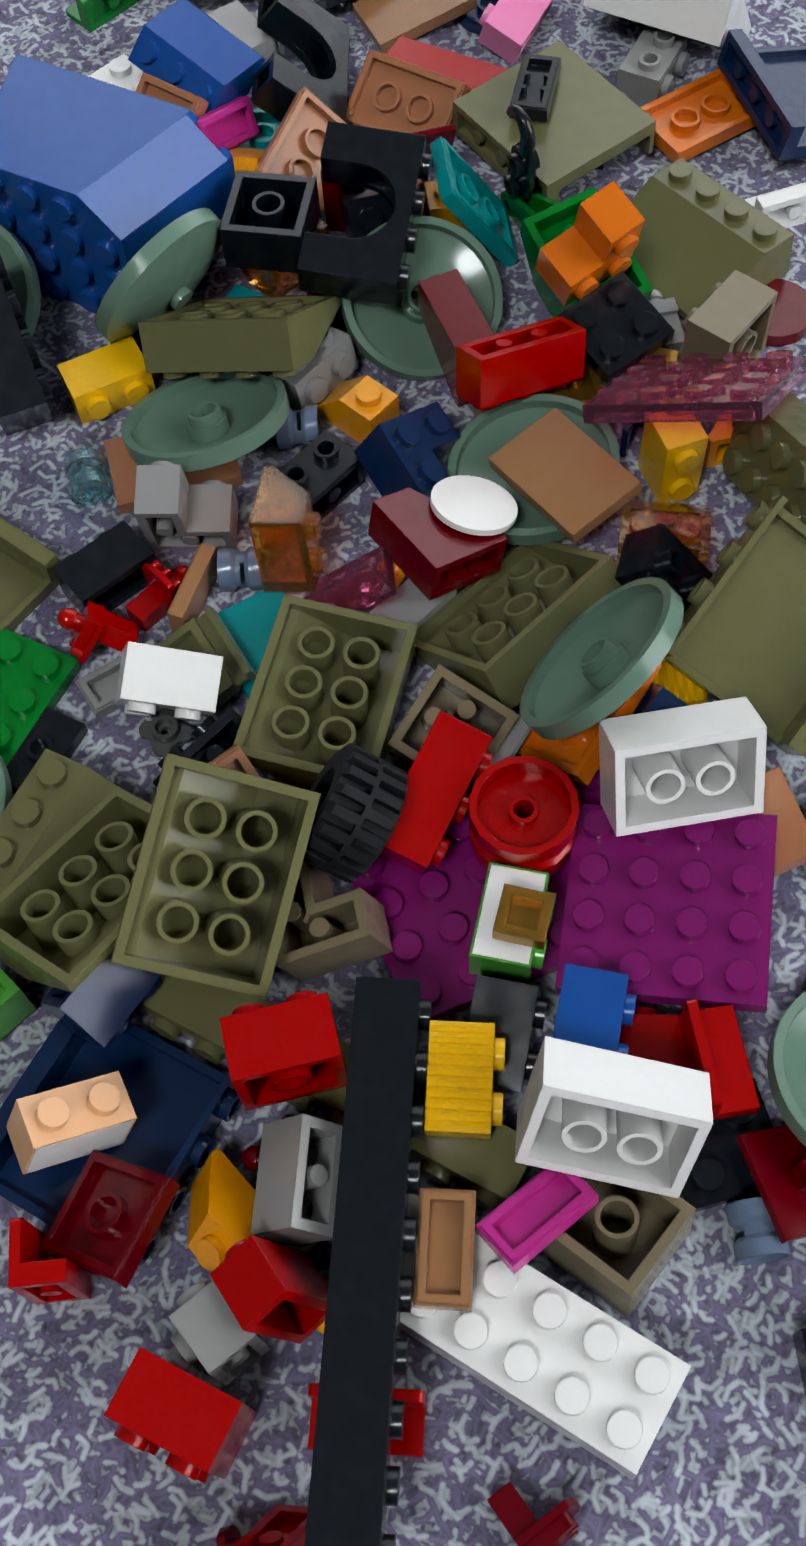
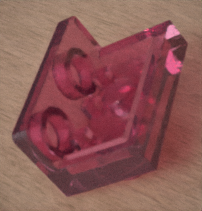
M383 545L310 583V595L304 597V599L360 612L371 608L397 594L392 554Z

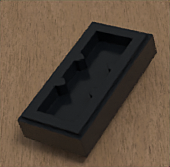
M523 54L510 105L517 104L521 106L532 121L547 122L561 70V58Z
M46 707L7 765L12 793L16 794L46 748L70 759L88 732L86 725Z

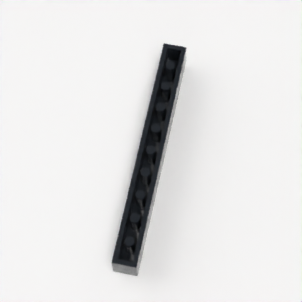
M356 976L304 1546H396V1534H386L385 1527L387 1506L398 1507L401 1468L400 1466H390L392 1439L402 1440L404 1431L405 1401L394 1399L396 1374L407 1375L409 1337H399L400 1313H411L413 1276L403 1275L405 1252L415 1253L417 1217L407 1216L409 1194L419 1195L421 1160L411 1159L413 1138H423L425 1104H415L416 1085L427 1083L428 1051L419 1050L420 1031H429L432 1013V999L423 998L421 980Z

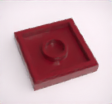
M93 1150L39 1249L56 1259L66 1258L80 1269L127 1289L180 1184L171 1177Z

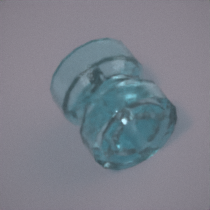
M88 447L75 449L68 453L64 458L63 467L66 478L69 480L68 489L72 502L81 507H90L107 502L113 491L109 476L106 475L107 466L104 455L99 450Z

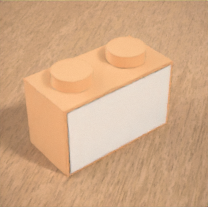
M119 1071L16 1099L6 1128L22 1174L24 1175L89 1155L93 1150L102 1151L124 1144L137 1116Z

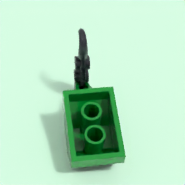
M511 104L508 106L506 113L510 117L514 116L517 122L520 142L512 146L511 154L507 157L508 170L507 175L503 177L506 190L501 192L500 197L507 207L509 216L520 229L534 286L552 317H557L577 303L579 299L576 298L566 306L562 304L535 269L539 250L574 225L580 203L595 194L597 190L594 186L560 203L532 191L535 189L536 169L540 168L539 156L535 150L536 136L531 120L524 109L517 104ZM632 254V264L624 273L649 300L653 288L634 254ZM608 276L607 278L599 282V287L606 283L608 280H610L612 277Z

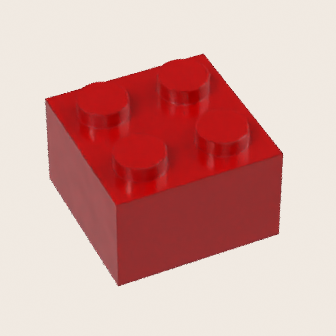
M301 991L288 996L284 1003L267 1007L257 1003L247 1004L234 1009L232 1015L219 1018L230 1080L246 1111L346 1087L347 1070L328 992L317 994L315 991Z
M142 1347L136 1353L104 1413V1416L119 1424L114 1436L143 1452L147 1451L155 1456L160 1447L170 1453L164 1464L206 1484L210 1474L222 1479L226 1478L257 1415L256 1411L243 1402Z

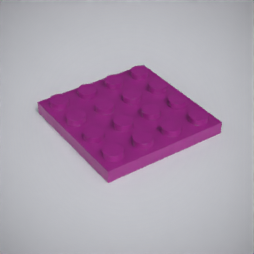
M579 803L580 812L577 835L571 849L555 982L556 993L560 995L566 963L628 974L629 979L626 993L637 995L636 1002L683 1006L685 1000L697 999L699 1007L702 1008L733 1004L736 1011L767 1013L777 815L751 814L616 837L601 805Z

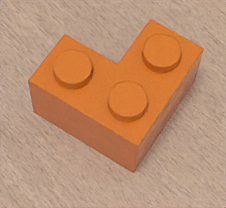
M612 181L580 203L574 225L540 248L535 269L564 306L576 298L581 300L597 289L599 282L608 276L613 278L629 268L632 264L631 257L634 249L640 243L639 236L645 219L616 182Z

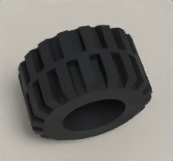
M348 743L337 751L324 766L310 791L321 793L303 861L346 883H352L363 875L379 857L397 825L406 799L408 782L406 771L353 743Z

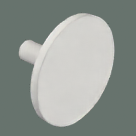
M457 475L444 478L434 485L430 495V507L436 517L447 526L466 534L477 536L501 534L514 525L518 514V506L513 496L500 485L481 477Z

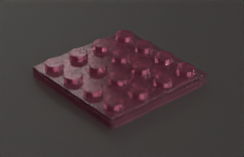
M791 350L771 351L766 353V357L750 358V353L744 351L724 354L723 359H707V354L693 353L682 356L681 360L666 362L665 355L645 356L640 359L641 363L627 368L625 374L614 378L612 384L598 390L597 395L582 406L584 423L763 420L806 375V356H793V351Z

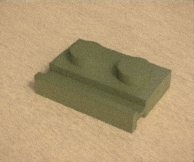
M208 605L203 609L205 613L197 620L194 618L190 619L158 644V646L223 656L217 709L241 691L242 688L240 686L249 679L254 681L257 674L218 613Z

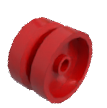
M514 756L491 764L475 780L469 796L470 847L481 866L488 870L489 862L546 872L549 873V876L556 874L571 856V849L577 835L580 812L578 791L568 774L550 761L534 756Z

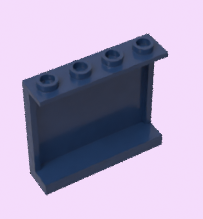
M742 29L728 30L717 65L778 161L806 158V45L754 48Z
M59 1020L0 1108V1196L50 1226L53 1224L91 1154L23 1175L6 1128L16 1099L119 1071L137 1119L124 1144L99 1152L171 1177L180 1184L166 1212L167 1215L172 1216L185 1198L187 1187L183 1184L194 1166L199 1169L203 1167L213 1151L215 1140L212 1139V1136L222 1120L229 1122L241 1105V1100L231 1083L229 1070L227 1074H224L131 1022L128 1023L125 1031L116 1040L107 1043L105 1047L83 1041ZM154 1235L139 1265L144 1264L152 1254L158 1241V1235Z

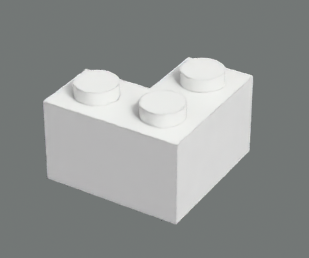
M128 641L122 650L114 704L125 706L124 714L151 718L152 715H155L156 711H161L165 708L175 710L174 718L202 722L203 714L212 715L216 713L223 656Z

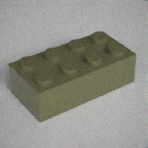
M741 391L738 407L735 408L732 415L733 431L729 448L726 449L723 455V473L755 505L761 500L766 503L783 495L788 499L783 508L806 525V404L790 391Z

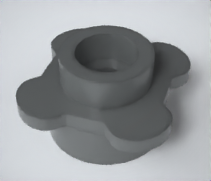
M164 708L160 716H157L152 721H144L139 727L141 738L150 741L152 751L157 757H165L166 753H169L177 745L183 748L185 743H189L193 738L190 735L193 732L192 727L184 725L180 719L174 718L175 710ZM163 730H170V733L165 735L162 734Z

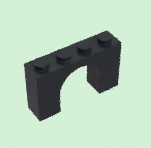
M261 0L258 5L257 27L295 53L304 63L310 75L274 52L253 76L251 103L281 122L297 92L305 86L348 124L346 117L349 99L347 89L350 74L348 69L351 49L349 45L350 27L312 0Z
M328 121L321 152L323 182L373 190L390 203L394 212L390 220L379 231L361 238H345L305 231L297 265L300 291L397 306L400 290L407 291L410 281L411 265L406 264L407 254H415L418 228L413 227L415 216L422 217L424 210L425 191L420 190L422 180L429 181L433 155L426 154V136Z

